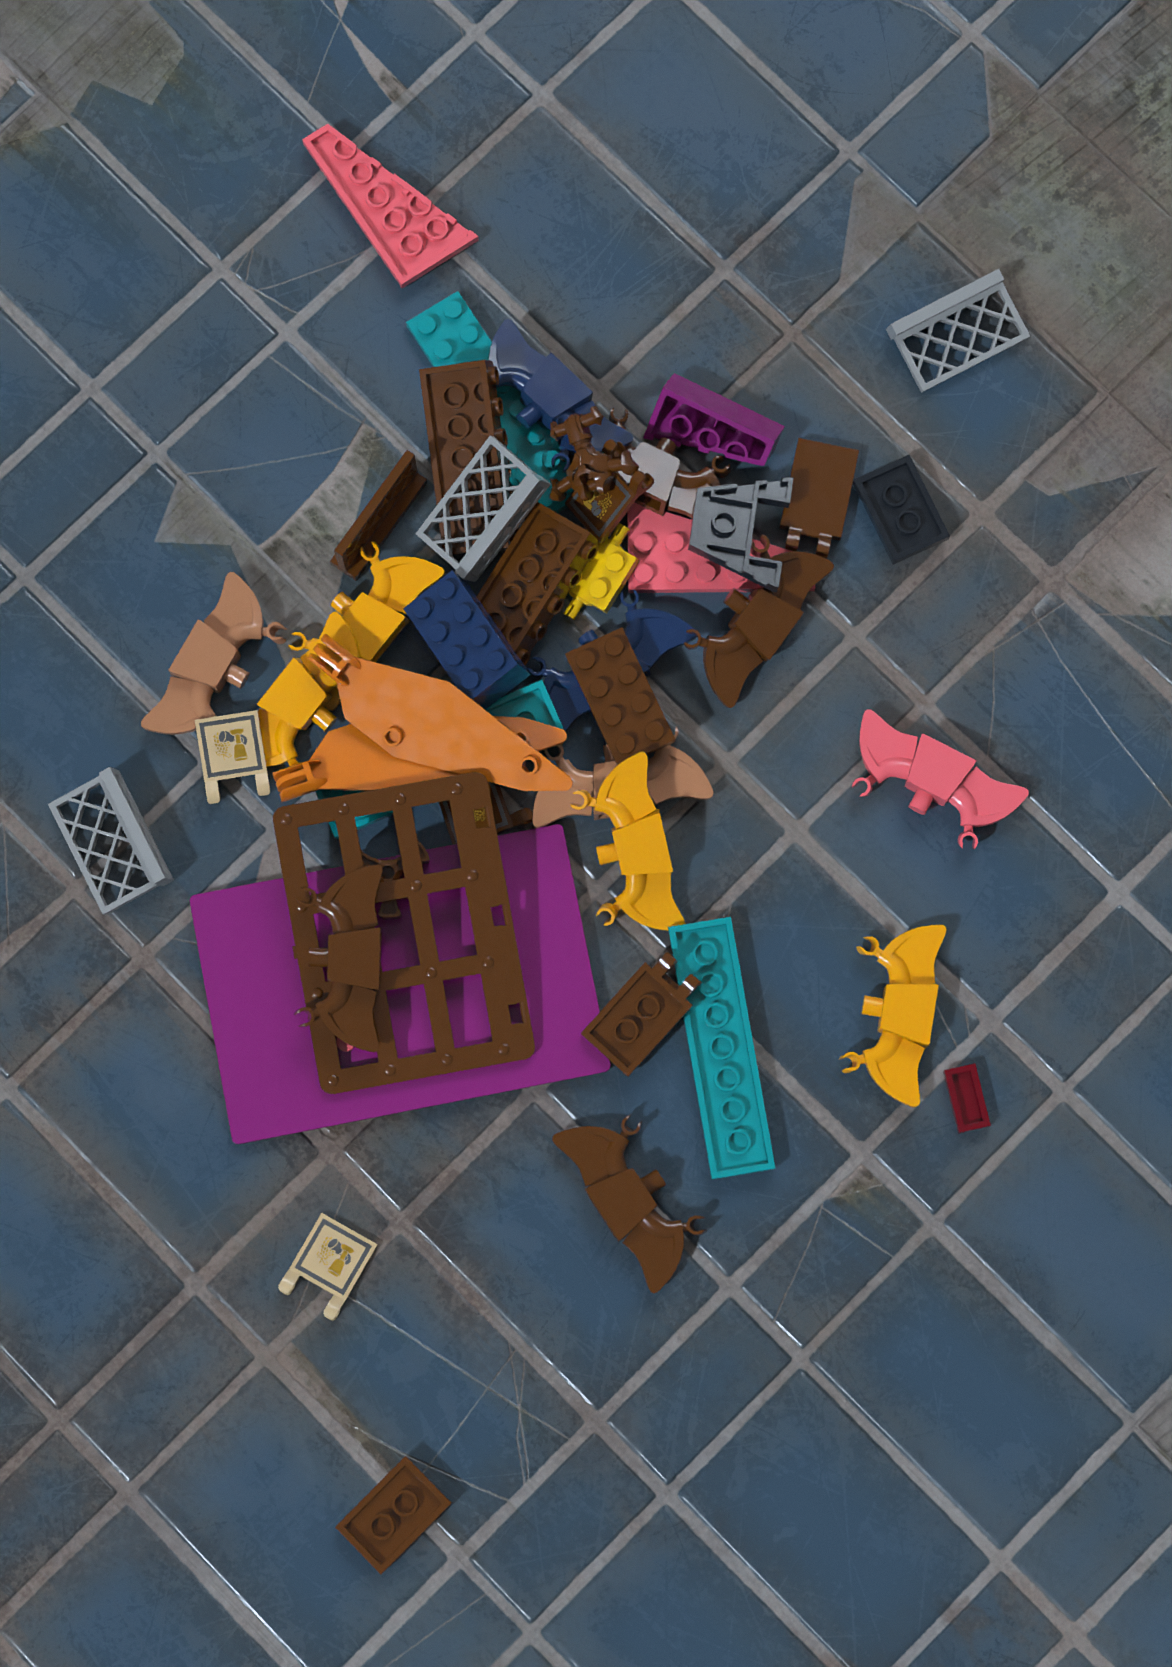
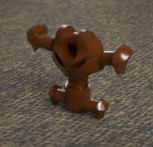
M591 406V412L584 415L578 413L571 414L563 423L557 424L556 421L550 423V436L558 442L562 436L568 435L569 444L576 451L571 465L565 471L567 476L560 481L550 478L549 498L554 501L562 502L567 496L566 491L570 488H573L583 501L591 500L596 490L601 496L608 493L616 471H622L629 476L638 471L639 465L633 460L628 449L622 452L621 458L612 459L611 455L601 453L592 446L591 439L593 436L589 426L593 424L601 425L604 418L597 406Z

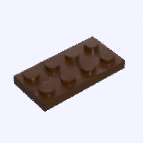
M622 627L565 653L616 765L642 751L648 755L676 742Z

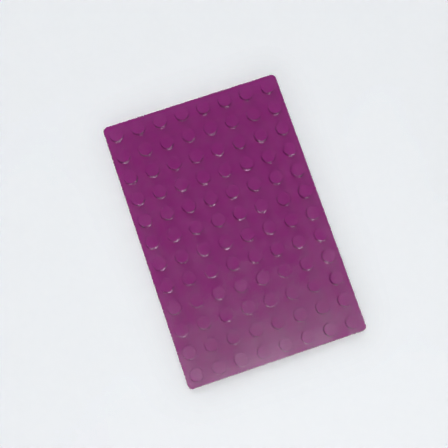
M555 824L498 836L535 1042L533 1055L525 1060L343 1093L328 1094L322 1090L319 1083L310 1027H298L301 1024L307 1023L308 1015L303 1011L293 1015L296 1010L306 1007L298 959H294L292 946H295L283 878L191 896L192 918L232 1141L238 1145L609 1071L610 1060L581 1034L599 1014L600 1010L563 827ZM457 844L426 850L430 863L422 864L424 874L462 868ZM401 855L381 858L378 860H393L398 857H401ZM344 866L306 873L309 888L314 890L316 894L327 892L337 880L345 876ZM465 887L428 893L439 961L477 955ZM408 897L397 899V905L402 917L394 920L381 919L378 913L382 902L375 903L379 924L375 928H382V971L420 965ZM502 905L491 907L494 926L505 925ZM322 913L314 914L319 947L328 948V935L333 934L331 922ZM323 967V969H324V975H325V981L328 982V980H327V970H328V967ZM481 974L443 980L455 1048L492 1042ZM424 984L387 990L398 1058L436 1052ZM520 1004L508 1005L511 1023H523ZM354 1047L351 1051L344 1052L338 1048L341 1069L379 1062L377 1051L369 1052Z

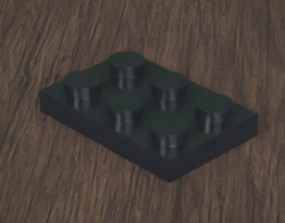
M910 455L853 480V485L893 565L949 540L950 535Z

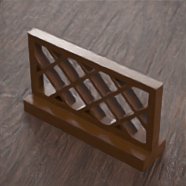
M406 450L334 550L335 555L330 560L331 565L355 581L358 580L370 563V561L363 559L361 556V547L364 548L366 555H375L376 550L371 542H376L379 548H381L427 484V479L418 473L413 453Z

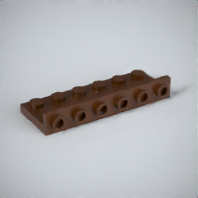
M479 360L419 369L437 505L490 435L507 447L506 430L501 428L500 416H503L504 412L501 397H497L496 385L500 381L497 366H493V361ZM494 446L487 454V467L501 465L500 451ZM508 469V475L511 478L512 472L511 469ZM502 470L488 472L489 489L503 487ZM481 473L472 474L468 479V491L482 490ZM503 492L489 494L490 511L500 510L504 505ZM483 495L469 497L470 514L484 512ZM462 498L453 499L449 504L450 516L463 515ZM484 517L472 518V536L481 535L485 530ZM464 520L450 521L451 539L465 537ZM444 522L439 523L441 540H444ZM519 527L515 530V532L511 535V537L508 539V541L502 548H508L509 544L518 532ZM466 542L452 543L453 555L466 553Z
M539 502L534 505L477 595L481 604L524 665L528 663L531 651L536 643L545 636L547 626L553 616L561 611L565 597L571 588H574L580 581L581 572L584 567L596 556L598 545L600 544L598 543L599 540L589 531Z

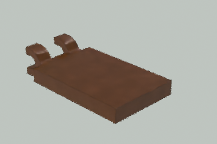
M798 438L790 476L793 478L789 508L783 509L780 529L789 530L785 549L797 551L800 535L816 537L819 539L815 555L827 559L831 539L841 540L859 450Z
M666 952L653 968L645 962L581 1032L590 1043L628 1077L692 1008L693 1005L687 998L702 983L693 974H690L680 986L676 984L667 973L678 960L669 952Z

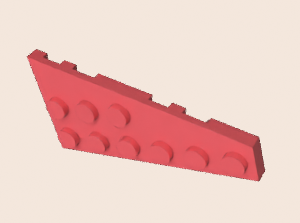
M329 124L302 139L303 145L401 288L406 287L479 241L478 235L471 230L468 231L450 214H445L433 205L431 200L395 173L389 172L375 158L369 157L358 149L355 143Z
M635 502L627 511V528L630 529L627 533L628 553L639 560V563L628 579V593H634L633 589L637 593L730 592L733 588L739 592H752L753 590L761 589L762 586L688 550L692 525L691 519L665 512L661 516ZM752 539L756 548L764 549L761 541ZM771 544L768 549L770 557L785 552H793ZM815 585L809 591H815Z

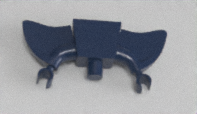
M511 319L504 320L491 343L489 360L493 361V366H497L500 381L496 388L510 386L521 392L520 401L525 408L516 415L520 424L529 429L539 420L551 430L550 423L552 421L560 424L571 414L578 413L584 415L591 412V406H595L592 401L593 392L554 354L550 353L545 357L532 349ZM605 417L601 425L593 424L589 426L593 436L591 443L597 451L602 452L605 442L609 439L614 440L616 443L618 441L622 442L625 447L633 441V435L630 432L610 422ZM568 435L562 436L559 446L561 452L555 454L551 461L552 468H554L555 462L558 459L566 460L567 464L564 467L563 473L570 466L569 455L574 456L576 453L574 447L569 444Z
M633 589L635 594V601L628 604L624 601L623 592L620 595L622 604L627 606L628 610L625 613L627 627L624 632L647 678L651 675L650 668L653 667L662 655L684 645L683 642L689 643L695 640L697 636L686 633L687 630L694 628L673 614L656 609H637L636 604L638 603L639 595ZM591 629L584 633L578 639V642L582 646L599 637ZM534 657L532 660L540 664V671L534 672L528 667L527 670L531 674L530 676L543 675L546 677L544 685L566 732L578 717L591 711L572 670L564 672L554 667L549 669L546 667L545 660L540 657Z

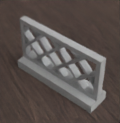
M999 269L895 321L887 327L886 331L890 339H894L921 393L1030 337L1002 282L1004 278ZM996 292L999 293L1004 303L1001 313L985 308L988 296ZM982 300L981 306L974 305ZM969 308L978 311L974 327L958 322L961 310ZM1006 310H1008L1010 316L1005 315ZM983 313L999 318L994 334L978 329ZM955 314L954 320H951V319H948V318H947V317H949V316ZM1003 320L1014 323L1020 335L1013 339L999 336ZM942 322L952 325L947 341L931 336L934 324ZM956 327L972 332L968 348L952 343ZM928 328L927 334H924V333H921V332H920V331H922V330ZM976 334L993 339L990 350L986 353L972 349ZM912 335L925 339L921 354L910 352L903 340ZM929 341L945 346L941 361L925 357ZM997 341L1003 342V344L995 347ZM949 348L966 353L962 365L956 367L945 363ZM970 354L977 356L976 358L968 361ZM913 358L918 360L917 366H916V364H915ZM923 361L939 366L936 378L925 383L920 373ZM943 368L948 369V370H951V371H949V372H947V373L941 375V374H942V371H943Z
M490 435L416 532V535L456 569L455 572L462 579L476 582L551 483L543 476L535 473L499 440ZM494 446L500 451L501 465L487 467V454ZM507 458H508L513 464H508ZM519 468L526 476L519 485L509 487L508 469ZM502 470L503 487L489 489L488 472ZM481 473L482 490L469 492L468 479L472 474ZM503 492L504 505L500 510L490 511L489 494ZM483 495L484 512L470 514L469 497ZM462 498L463 515L450 516L449 504L453 499ZM484 517L485 530L481 535L472 536L471 519ZM464 520L465 537L451 539L450 521ZM444 522L445 539L435 541L427 533L435 523ZM466 542V554L459 562L453 557L452 543Z
M112 767L99 772L100 775L48 804L102 914L105 916L156 887L165 886L174 881L120 771ZM101 785L105 793L101 807L87 803L90 791ZM82 795L81 801L75 799ZM70 801L80 804L74 822L64 819L59 807ZM109 803H110V805H111V807H112L113 810L107 809ZM86 806L100 810L95 828L80 824ZM106 812L116 815L119 821L115 834L101 831ZM67 824L73 825L71 831ZM79 827L93 831L88 850L78 847L75 841ZM122 831H124L127 838L121 837ZM99 833L114 838L108 856L94 852ZM120 840L129 842L133 849L129 862L114 858ZM81 851L87 853L85 859ZM92 855L107 859L102 877L92 875L89 869ZM136 858L138 859L141 866L135 864ZM113 861L128 865L122 883L108 879ZM133 868L143 870L149 882L139 888L128 886ZM95 879L100 880L99 887H98V885H97ZM106 883L121 887L117 900L107 905L103 897ZM127 889L132 890V892L125 895Z

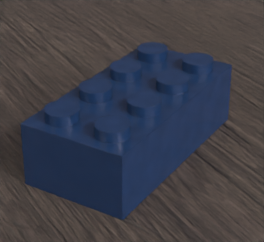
M453 570L403 608L456 687L485 710L531 675L468 583Z

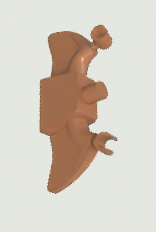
M229 572L227 574L217 606L203 622L198 619L168 670L172 677H170L166 693L160 702L141 721L143 729L171 735L196 731L195 720L216 717L210 706L213 692L220 693L226 682L240 689L247 682L250 672L237 666L241 657L238 649L246 641L262 639L263 636H267L277 644H284L286 642V639L283 637H275V633L280 629H288L279 622H272L268 627H264L262 611L255 594L236 573Z
M677 726L675 728V739L679 734V729ZM561 744L556 745L558 755L555 757H551L547 749L543 750V754L548 760L555 761L557 767L572 778L573 785L567 791L537 792L532 819L534 827L540 828L572 815L591 816L592 808L594 820L610 818L603 812L594 811L595 807L588 806L584 809L576 810L570 805L572 803L584 804L582 795L573 794V792L578 790H586L590 793L591 797L596 798L603 780L617 766L608 745L603 746L605 762L595 764L594 771L576 769L569 759L565 760L563 758L564 749ZM671 744L657 750L654 756L648 759L647 788L655 805L673 798L708 800L713 797V789L700 766L690 756L672 747Z

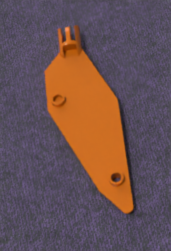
M326 633L321 638L325 645L317 643L313 649L316 654L310 653L307 657L309 661L336 681L344 718L395 758L457 774L479 772L486 777L488 782L522 791H567L573 785V780L569 775L449 681L355 657ZM527 760H531L534 763L533 771L526 768Z
M494 716L538 752L562 744L567 739L565 730L524 717ZM353 724L328 731L309 760L272 773L276 781L277 790L280 792L281 802H286L320 789L371 791L460 775L395 758Z

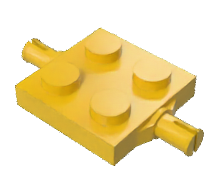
M618 523L610 539L607 538L603 544L600 543L598 545L596 556L586 564L581 572L580 581L569 591L573 599L563 614L575 620L583 605L594 606L604 613H608L639 563L635 556L624 551L620 546L630 529Z

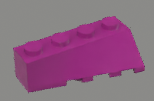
M674 373L662 388L643 438L648 440L668 438L678 447L682 444L698 448L700 452L709 454L712 451L725 454L726 458L765 466L774 453L785 426Z

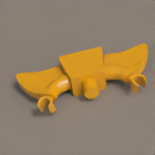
M372 541L371 543L376 550L375 555H366L363 547H361L360 552L363 559L370 561L372 564L370 570L374 577V583L369 594L367 595L362 592L353 601L344 592H340L330 606L342 615L352 630L357 642L360 658L377 662L410 621L401 614L407 615L403 608L419 597L427 588L439 581L445 575V571L442 567L432 562L416 557L401 556L380 561L378 557L380 552L379 545ZM294 632L291 635L301 637L302 645L300 647L288 645V647L293 651H299L303 648L310 650L318 639L312 638V640H307L304 634ZM337 686L329 691L333 697L325 706L331 711L335 710L340 703Z
M332 612L329 615L316 644L300 658L293 657L257 703L261 707L258 710L266 767L277 766L288 762L289 766L301 763L296 759L298 754L294 746L295 737L299 729L306 730L314 722L327 732L337 720V717L325 708L333 697L329 691L336 687L337 683L309 661L307 657L310 653L316 654L313 649L317 643L325 645L321 638L326 633L355 657L360 658L359 649L352 630L338 612Z
M641 751L628 757L611 770L603 780L596 798L591 797L590 793L586 790H578L573 792V794L582 795L584 804L572 803L570 805L576 810H581L588 806L595 807L594 811L603 812L610 817L614 825L611 828L614 843L596 847L599 863L603 865L619 861L621 874L626 875L625 889L615 898L616 902L613 904H602L596 916L602 911H608L611 917L603 924L608 926L614 922L618 911L622 909L629 917L640 924L668 931V927L686 923L672 897V863L660 811L656 809L648 793L647 754Z
M929 925L911 929L892 940L884 950L879 948V942L874 937H863L871 943L869 951L860 946L856 947L860 954L874 955L878 958L877 962L888 971L889 984H886L884 987L882 998L864 995L861 1014L879 1017L877 1031L881 1033L877 1044L870 1049L863 1050L861 1055L855 1052H848L840 1056L839 1060L849 1058L852 1061V1067L846 1068L842 1072H853L861 1064H865L874 1082L886 1094L910 1107H917L920 1104L918 1065L925 1048L930 1044L939 986L935 984L934 963L947 929L944 925Z

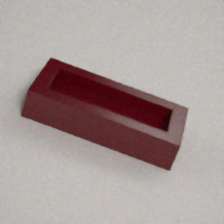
M973 1063L944 1070L943 1074L958 1134L990 1127L991 1124L976 1064Z

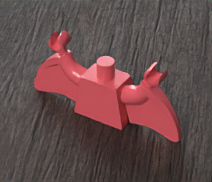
M867 709L863 714L859 744L863 763L870 776L855 779L852 788L856 787L859 782L865 781L868 788L866 792L860 795L865 797L872 792L873 784L876 782L880 784L887 778L895 777L906 780L905 787L915 792L908 807L919 814L925 815L932 801L941 806H944L947 802L951 803L959 811L960 826L964 827L963 832L958 836V844L961 848H963V838L970 835L973 837L972 848L975 849L978 845V838L973 833V827L991 825L1004 819L1014 812L1029 795V791L1026 788L996 781L987 776L977 766L972 770L977 760L923 733L917 744V736L895 730L874 711Z

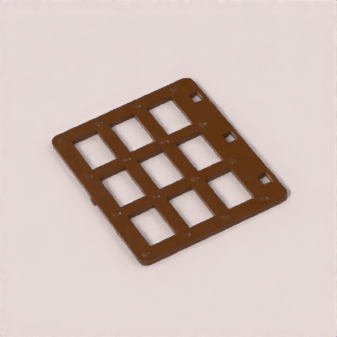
M479 772L282 806L273 814L275 836L295 946H292L294 959H298L305 1004L310 1009L315 1008V1003L324 1000L328 996L332 981H325L323 967H309V947L320 948L314 914L320 912L317 911L318 907H303L296 901L297 898L302 902H307L311 898L309 891L301 889V887H309L298 827L336 821L346 875L364 867L355 817L393 811L405 878L380 882L375 903L408 897L420 965L389 971H382L381 965V989H371L377 991L373 1007V1020L379 1040V1049L377 1051L379 1062L341 1069L335 1035L326 1027L320 1016L314 1018L313 1023L309 1025L319 1083L322 1090L328 1094L343 1093L525 1060L531 1057L535 1051V1042L488 781ZM450 800L462 868L424 874L412 807ZM484 807L488 828H476L473 810ZM465 887L477 955L439 961L427 894ZM326 892L317 894V897L322 899ZM502 905L505 925L494 926L491 907ZM481 974L493 1041L455 1048L443 980ZM424 984L436 1052L398 1058L386 991ZM519 1003L523 1023L512 1024L508 1005Z

